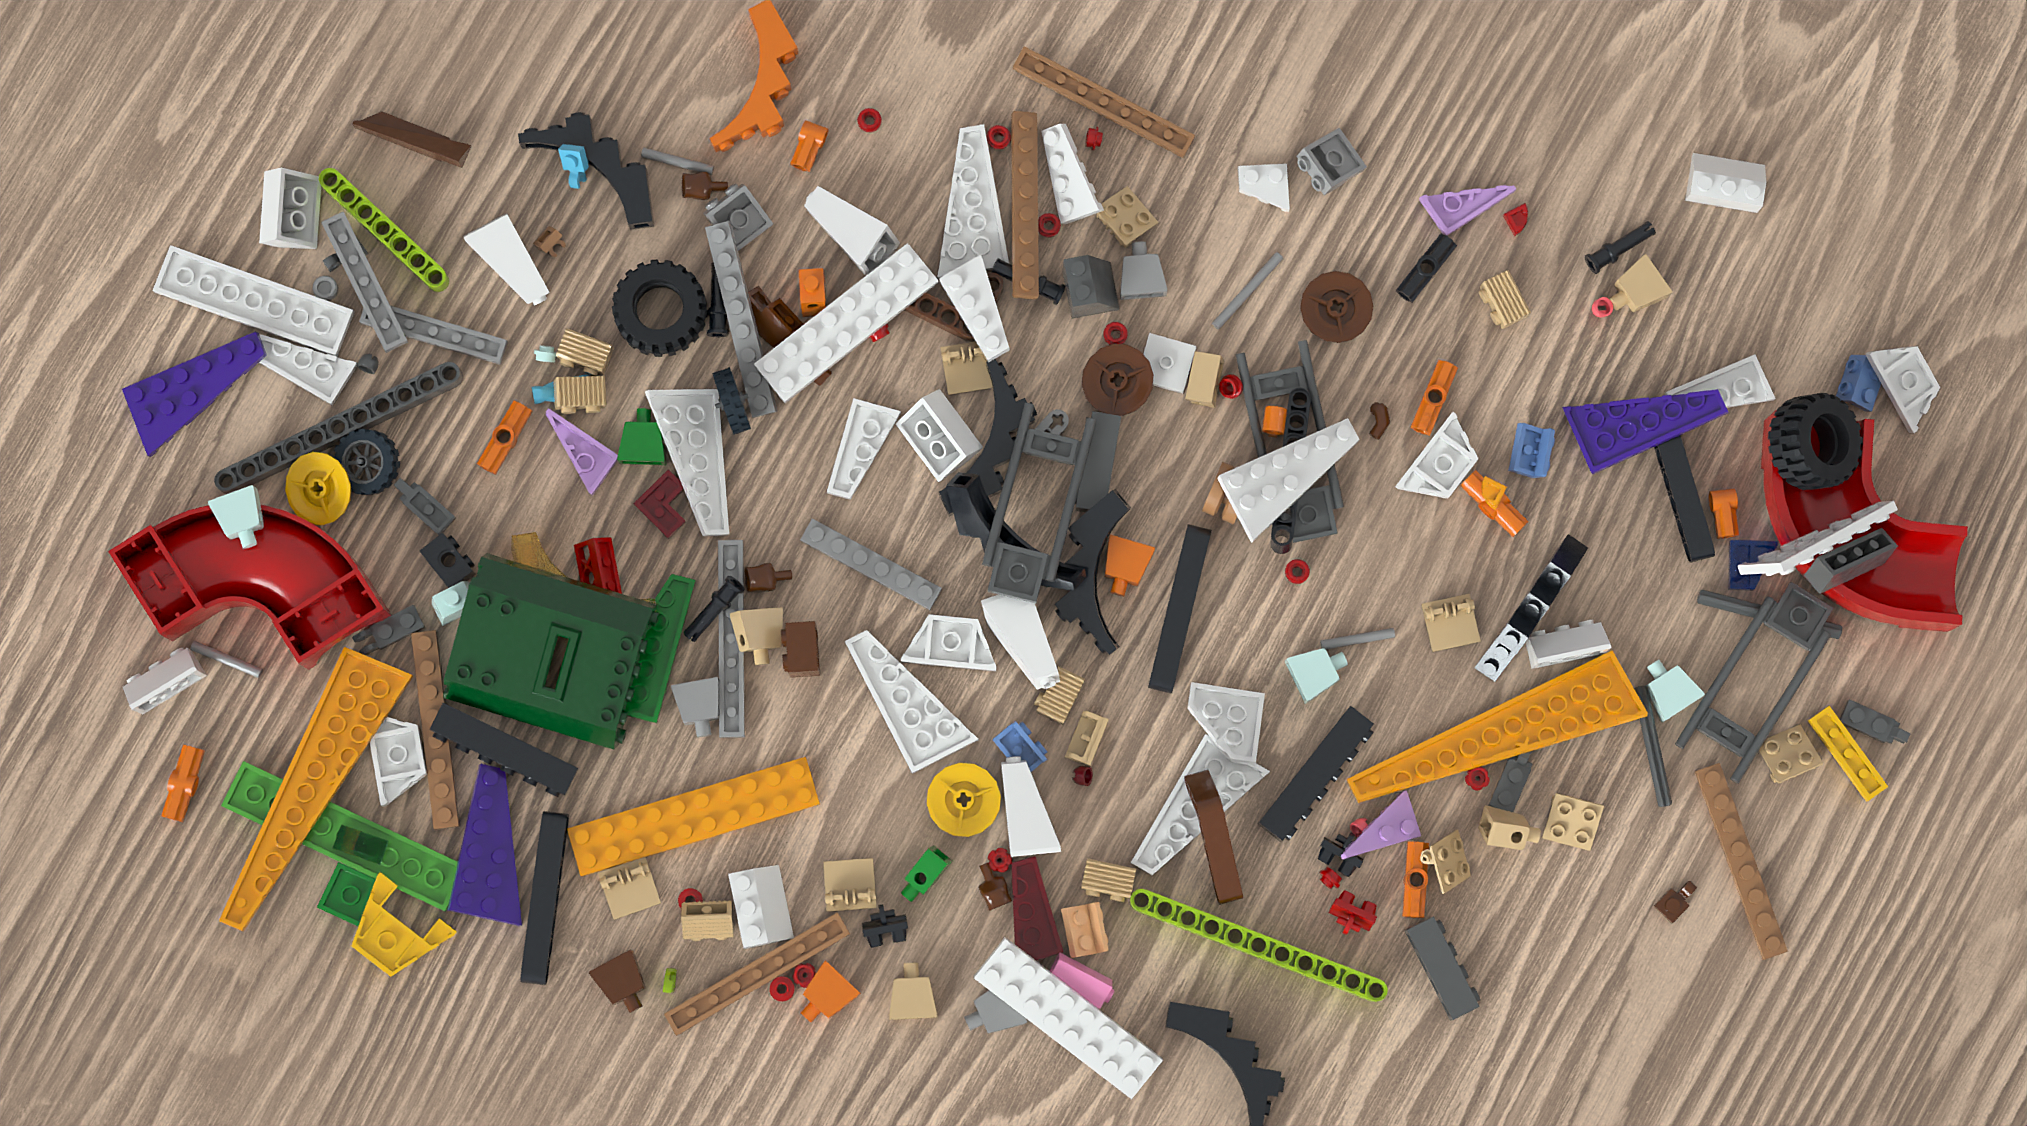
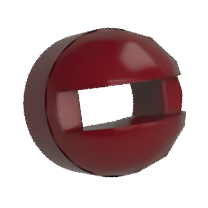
M1078 766L1073 770L1075 777H1072V780L1076 784L1081 786H1089L1093 778L1091 767Z

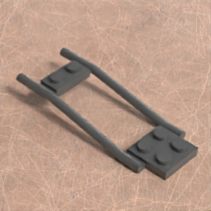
M1307 340L1298 341L1302 366L1254 376L1249 375L1245 353L1236 354L1258 458L1266 455L1267 451L1255 400L1290 394L1293 389L1304 388L1311 395V407L1317 432L1326 428ZM1335 464L1327 470L1330 485L1308 489L1298 499L1293 543L1338 534L1333 509L1343 508L1344 504ZM1282 513L1279 516L1283 520L1291 518L1287 513Z
M1025 403L982 565L993 567L988 592L1037 603L1042 579L1055 582L1097 420L1087 418L1081 441L1044 431L1028 429L1034 405ZM1022 453L1075 465L1051 555L1001 542L998 543Z
M1793 582L1788 584L1778 602L1767 596L1696 708L1675 745L1684 749L1695 729H1698L1702 734L1742 757L1741 762L1730 778L1739 784L1769 733L1831 637L1828 632L1821 630L1832 612L1833 607ZM1765 623L1764 625L1810 652L1758 734L1754 736V734L1714 709L1709 708L1761 624Z

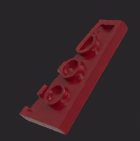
M1036 856L1011 863L1015 945L1036 961L1057 955L1059 952L1064 953Z

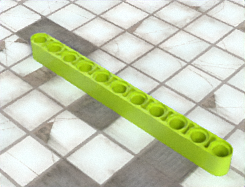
M1137 889L1131 895L1130 906L1141 914L1371 1002L1381 1001L1387 995L1388 988L1385 982L1373 976L1149 890ZM1137 894L1146 895L1148 898L1147 906L1142 908L1136 906L1134 897ZM1159 904H1169L1171 906V914L1169 916H1161L1157 910ZM1191 912L1195 917L1194 923L1189 926L1183 924L1181 921L1182 913ZM1211 920L1217 923V933L1208 934L1205 931L1204 926L1207 921ZM1233 929L1241 933V940L1236 944L1228 939V933ZM1254 939L1263 940L1265 948L1262 952H1255L1252 949L1251 943ZM1280 947L1288 952V958L1283 962L1275 957V951ZM1303 956L1308 957L1312 963L1311 968L1307 971L1302 970L1298 965L1299 959ZM1326 965L1333 967L1335 970V976L1330 980L1322 975V969ZM1349 974L1355 975L1358 978V985L1354 989L1346 985L1345 980ZM1373 983L1380 985L1382 993L1378 998L1371 996L1369 993V987Z

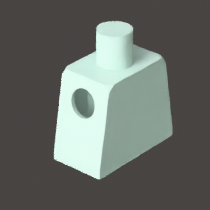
M251 485L208 501L211 510L228 538L235 539L239 537L243 549L257 545L254 531L264 528L259 492L256 487Z
M462 581L432 597V606L442 626L461 617L470 582Z
M1325 648L1289 657L1285 660V664L1305 704L1337 683L1340 678L1336 671L1348 665L1342 652L1329 657Z
M1660 660L1647 667L1655 680L1646 686L1661 722L1666 721L1705 695L1678 665L1668 672Z

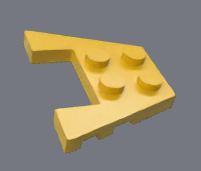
M379 872L351 947L391 977L447 939L453 937L457 931L441 918H438L423 938L382 907L398 885Z

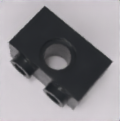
M441 533L419 551L446 586L450 588L462 581H468L476 575L472 569L475 564L467 554L463 557L457 550L460 545L452 535L447 538L444 533ZM449 555H454L456 558L454 565L451 567L444 566V559Z

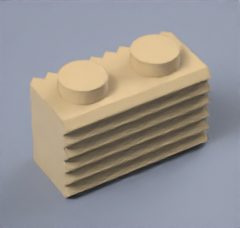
M1509 270L1482 282L1479 294L1484 304L1489 303L1492 309L1490 315L1496 326L1500 325L1501 329H1504L1530 315L1531 312Z
M566 328L556 356L561 360L560 364L572 369H574V366L583 368V372L590 376H597V374L604 376L614 347L612 344Z
M605 376L556 377L553 381L555 410H561L562 414L576 413V409H586V413L601 412L600 408H605L606 406Z
M1058 666L1060 682L1051 688H1047L1045 693L1040 691L1034 705L1038 706L1036 710L1038 714L1063 725L1085 679Z
M1087 859L1081 889L1086 890L1085 895L1100 898V893L1110 895L1109 900L1124 903L1125 898H1131L1136 868Z
M719 900L718 902L699 901L696 903L694 901L693 903H682L683 940L700 941L708 938L724 940L734 937L732 901L724 900L721 902Z

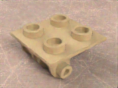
M1128 186L1101 203L1104 211L1096 213L1097 219H1100L1104 225H1107L1105 227L1107 230H1112L1110 234H1115V238L1120 242L1119 245L1128 248L1133 243V240L1159 223Z
M976 342L940 347L948 395L993 388L986 367L987 359Z
M1470 594L1421 604L1432 652L1481 642L1473 611L1475 605L1473 599L1471 600Z
M1801 725L1767 738L1759 750L1772 772L1770 777L1773 783H1782L1785 780L1823 765L1821 758Z
M1555 793L1551 800L1552 806L1542 838L1591 851L1604 805Z
M1458 829L1429 846V849L1422 851L1420 856L1422 863L1435 865L1442 894H1445L1471 877L1470 867L1466 860L1463 842Z
M646 857L598 873L601 887L604 889L614 920L661 904Z
M873 858L823 862L827 912L877 908Z

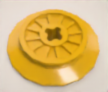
M312 452L300 456L291 465L286 476L285 492L289 505L297 516L315 525H325L335 522L345 513L350 502L351 484L346 470L338 460L326 453ZM318 485L323 486V491L318 489Z
M957 763L945 767L933 778L928 788L927 807L931 819L941 830L953 836L969 837L982 833L994 822L1000 810L1001 795L997 782L987 770L975 764ZM963 793L966 794L967 798H971V801L967 802L966 807H962L961 803H957V799L961 798Z

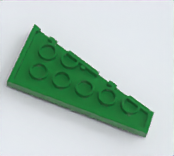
M671 574L653 602L657 604L656 612L659 613L656 626H651V629L647 631L645 640H648V646L645 654H640L638 663L642 664L638 678L633 680L634 696L631 702L627 701L625 709L629 711V717L658 723L696 584L694 579Z

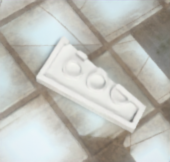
M1060 123L1042 130L1061 224H1069L1104 211L1101 203L1097 202L1094 195L1096 191L1093 184L1089 183L1085 175L1086 168L1078 159L1076 154L1078 150L1067 125Z
M1756 355L1740 360L1665 393V395H1679L1718 389L1727 408L1776 399Z
M853 398L827 489L828 494L852 499L900 416L901 411Z

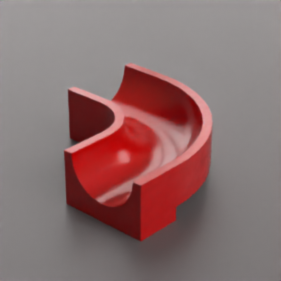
M1777 410L1764 420L1761 469H1764V493L1770 521L1781 546L1815 530L1820 532L1830 529L1829 524L1848 518L1852 520L1851 515L1875 503L1882 502L1875 491L1872 481L1875 419L1856 421V423L1860 424L1861 430H1859V434L1863 439V444H1860L1862 455L1857 460L1859 464L1856 470L1852 471V476L1838 486L1814 490L1798 489L1796 486L1787 483L1786 478L1783 479L1777 472L1779 469L1774 467L1771 461L1773 459L1772 453H1769L1768 446H1770L1768 432L1771 431L1769 425L1772 418H1775L1774 414ZM1812 426L1811 444L1814 453L1818 457L1820 443L1818 434ZM1891 513L1889 514L1890 518L1886 521L1874 522L1870 525L1871 529L1862 533L1856 532L1852 534L1851 540L1832 545V550L1883 528L1898 547L1883 565L1823 592L1822 594L1829 600L1862 617L1882 623L1898 625V628L1949 632L1962 625L1963 615L1958 613L1955 601V577L1959 552L1964 539L1967 537L1968 526L1911 521ZM1818 553L1814 555L1813 561L1802 565L1798 564L1795 566L1796 569L1805 578L1804 574L1817 557L1823 554Z
M207 505L170 517L156 526L150 524L108 551L159 634L171 641H175L215 614L226 609L235 607L254 608L265 612L272 619V623L298 664L310 670L317 665L318 659L335 644L354 632L373 623L383 621L392 615L362 568L339 543L307 520L270 506L261 505L264 528L254 531L257 545L243 549L239 537L235 539L228 538L210 506Z

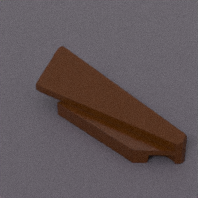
M379 112L352 123L358 130L463 168L472 147L466 143L452 141L449 137L385 112Z
M759 286L748 292L758 335L775 348L804 325L780 298L771 303ZM828 369L815 379L814 382L821 386L830 377L832 372Z

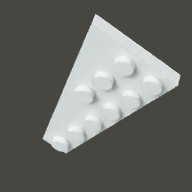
M984 124L960 128L937 279L980 254L986 271L992 270L997 258L1009 263Z
M1348 418L1218 476L1217 479L1251 543L1358 443L1359 438Z
M1894 501L1875 503L1851 515L1852 520L1848 518L1829 524L1830 529L1820 532L1815 530L1780 547L1781 552L1776 550L1757 556L1758 562H1744L1737 565L1741 575L1766 573V576H1770L1778 572L1781 575L1791 573L1795 570L1794 566L1813 561L1814 555L1831 551L1833 549L1832 545L1851 540L1852 534L1856 532L1862 533L1871 529L1870 525L1874 522L1886 521L1890 518L1889 514L1898 509Z
M1205 734L1132 859L1131 864L1153 875L1201 833L1198 817L1189 797L1184 776L1209 770L1225 812L1270 771L1258 764L1253 766L1230 762L1211 737Z

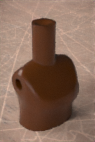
M708 172L682 174L683 198L709 200L712 191H725L728 188V182L712 181Z
M764 563L755 567H745V582L748 592L774 591L777 581L792 580L791 570L775 571L771 563Z
M989 863L980 865L979 867L985 881L978 888L988 906V910L990 911L1012 902L1004 877H994Z

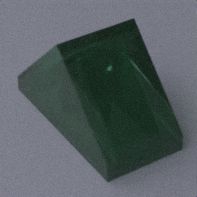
M341 825L333 849L381 864L389 841Z

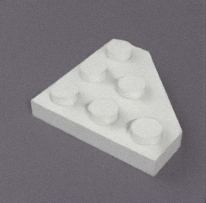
M1191 682L1187 709L1230 762L1255 766L1265 693Z

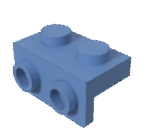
M1850 355L1836 396L1840 398V401L1849 402L1865 412H1872L1881 382L1866 355Z
M1518 423L1508 471L1530 478L1546 477L1550 468L1551 450L1555 443V430Z
M1013 721L992 739L1006 757L1021 756V760H1026L1031 772L1047 760L1044 756L1047 753L1046 749L1039 741L1035 744L1029 738L1032 732L1023 722L1018 724L1016 721Z

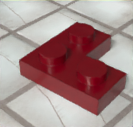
M668 469L633 504L668 539L686 523L669 505L684 491L681 481Z

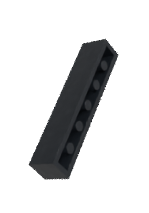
M442 703L430 727V731L434 732L432 737L444 743L449 739L457 743L455 748L469 754L470 750L479 754L477 759L489 765L494 761L502 765L500 770L512 776L517 772L524 776L522 781L536 787L537 783L547 787L545 792L557 798L560 794L566 795L578 771L577 767L445 703Z
M1350 706L1259 821L1258 825L1278 841L1282 842L1285 838L1289 841L1298 830L1295 825L1299 819L1305 821L1313 811L1310 805L1315 799L1320 802L1328 792V789L1325 788L1330 780L1335 782L1342 774L1343 770L1340 767L1345 761L1350 763L1359 752L1355 749L1361 741L1366 743L1374 733L1371 730L1374 723Z

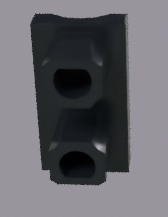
M1350 832L1347 838L1338 834L1335 840L1342 843L1343 846L1324 837L1320 845L1322 847L1318 860L1329 865L1335 854L1341 857L1345 848L1353 842L1355 834ZM1356 855L1343 859L1338 871L1350 877L1357 867H1361L1363 858Z
M883 904L878 905L879 912L870 914L871 921L862 923L863 935L867 937L871 948L883 945L882 934L892 933L893 943L906 941V929H908L906 914L896 916L894 909L885 911Z

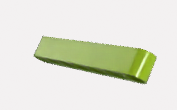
M326 168L321 171L319 183L324 190L434 292H442L448 287L449 277L443 268L334 168ZM337 177V182L333 186L326 185L328 178ZM347 193L355 194L351 202H344L343 200ZM365 209H371L372 214L369 218H361V213ZM381 226H390L387 234L380 235L378 233ZM399 242H407L405 250H396ZM417 258H424L425 263L423 266L418 268L413 266ZM435 274L443 276L438 284L431 283V278Z

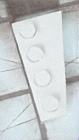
M981 254L939 278V282L987 361L990 362L1010 350Z
M260 334L267 356L259 363L333 406L355 371L357 362L344 360L337 356L320 353L313 349L296 346L289 342Z

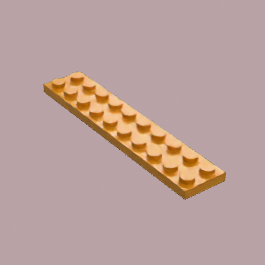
M802 757L567 828L580 876L583 877L630 861L656 855L820 805L807 758Z

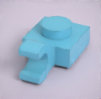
M562 144L558 151L563 170L570 171L569 186L570 188L580 189L579 181L586 182L585 171L589 168L584 146Z

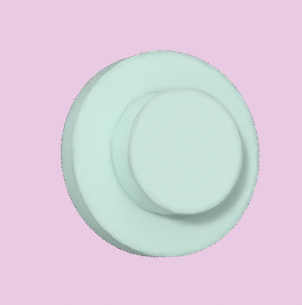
M540 345L539 350H534L537 361L555 362L557 352L554 351V347Z

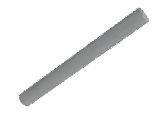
M1276 252L1212 322L1215 328L1219 330L1283 260L1282 255Z

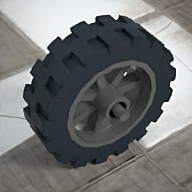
M730 367L712 373L720 399H718L719 403L715 404L716 409L721 407L722 411L725 410L733 435L750 430L751 426L743 405L745 403L744 399L749 398L748 394H742V391H738Z
M359 429L358 431L349 432L348 436H343L339 440L341 443L336 445L334 449L335 457H332L338 460L346 470L351 484V492L361 495H373L383 492L385 488H389L393 484L392 480L397 478V469L400 468V461H398V456L400 455L398 449L394 447L395 443L388 439L386 434L376 430ZM366 444L365 454L363 455L358 447ZM374 446L379 452L370 456L371 448ZM355 452L358 457L356 461H351ZM381 457V466L376 464V459ZM351 465L359 467L355 474ZM372 468L379 470L374 477L371 472ZM364 469L368 480L359 479Z

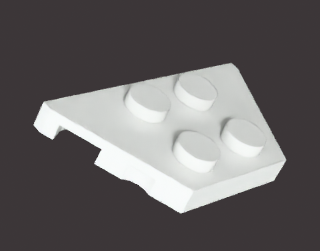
M1918 346L1867 352L1865 354L1906 429L1909 433L1917 432L1919 428L1917 424L1922 414L1927 413L1931 400L1935 398L1940 389Z
M1454 412L1450 414L1395 486L1397 489L1448 499L1477 462L1478 457Z
M929 614L913 638L910 646L901 657V662L996 671L995 662L978 619Z
M387 717L370 741L382 807L390 804L427 775L419 726Z

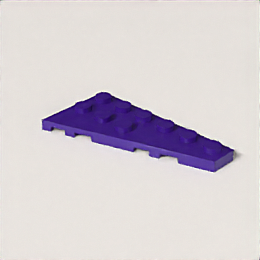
M253 332L122 389L148 457H152L158 448L165 442L168 443L174 437V434L192 422L222 392H226L238 378L248 373L267 356L258 332Z
M1718 389L1689 392L1688 394L1663 395L1662 397H1646L1601 404L1562 407L1592 474L1729 413Z
M479 764L448 910L522 926L506 774L498 767Z

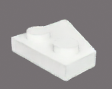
M1287 164L1238 166L1240 193L1256 197L1261 202L1270 203L1281 208L1282 211L1289 212Z

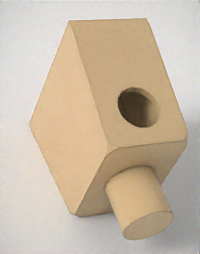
M1645 254L1615 282L1614 286L1618 293L1609 299L1613 303L1615 310H1619L1627 304L1632 312H1636L1670 296L1672 290L1647 254Z
M783 607L740 610L730 613L740 652L753 651L755 665L770 664L768 650L780 648L782 645Z
M1487 805L1484 806L1478 826L1487 845L1523 850L1526 841L1538 843L1541 833L1540 828L1530 827L1525 816Z
M904 963V978L894 979L889 1020L938 1018L930 978L919 977L918 963Z

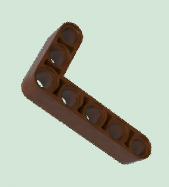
M988 273L989 282L995 281L999 284V288L992 291L997 305L1003 292V279L996 273ZM928 293L923 294L904 309V311L965 341H975L972 334L964 331L966 324L955 306ZM925 302H929L934 307L930 312H923L920 306ZM946 313H952L956 318L952 323H945L942 320V316Z
M1204 770L1184 776L1185 784L1198 817L1217 901L1221 905L1243 899L1222 802L1209 770Z

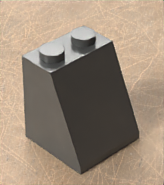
M1090 255L1063 260V277L1072 319L1120 310L1111 262Z

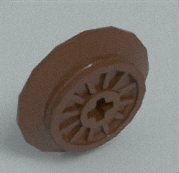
M1333 271L1321 274L1309 283L1302 294L1300 309L1303 322L1312 334L1324 341L1341 343L1353 340L1365 331L1372 319L1374 305L1371 293L1362 280L1350 273ZM1333 303H1336L1337 306L1342 305L1340 313H1337L1336 310L1331 311Z
M1112 344L1100 348L1089 358L1083 369L1082 388L1086 399L1094 409L1106 414L1124 416L1135 412L1146 403L1153 389L1154 374L1149 360L1140 350L1126 344ZM1117 375L1124 379V381L1120 382L1119 387L1113 383V380H1117Z

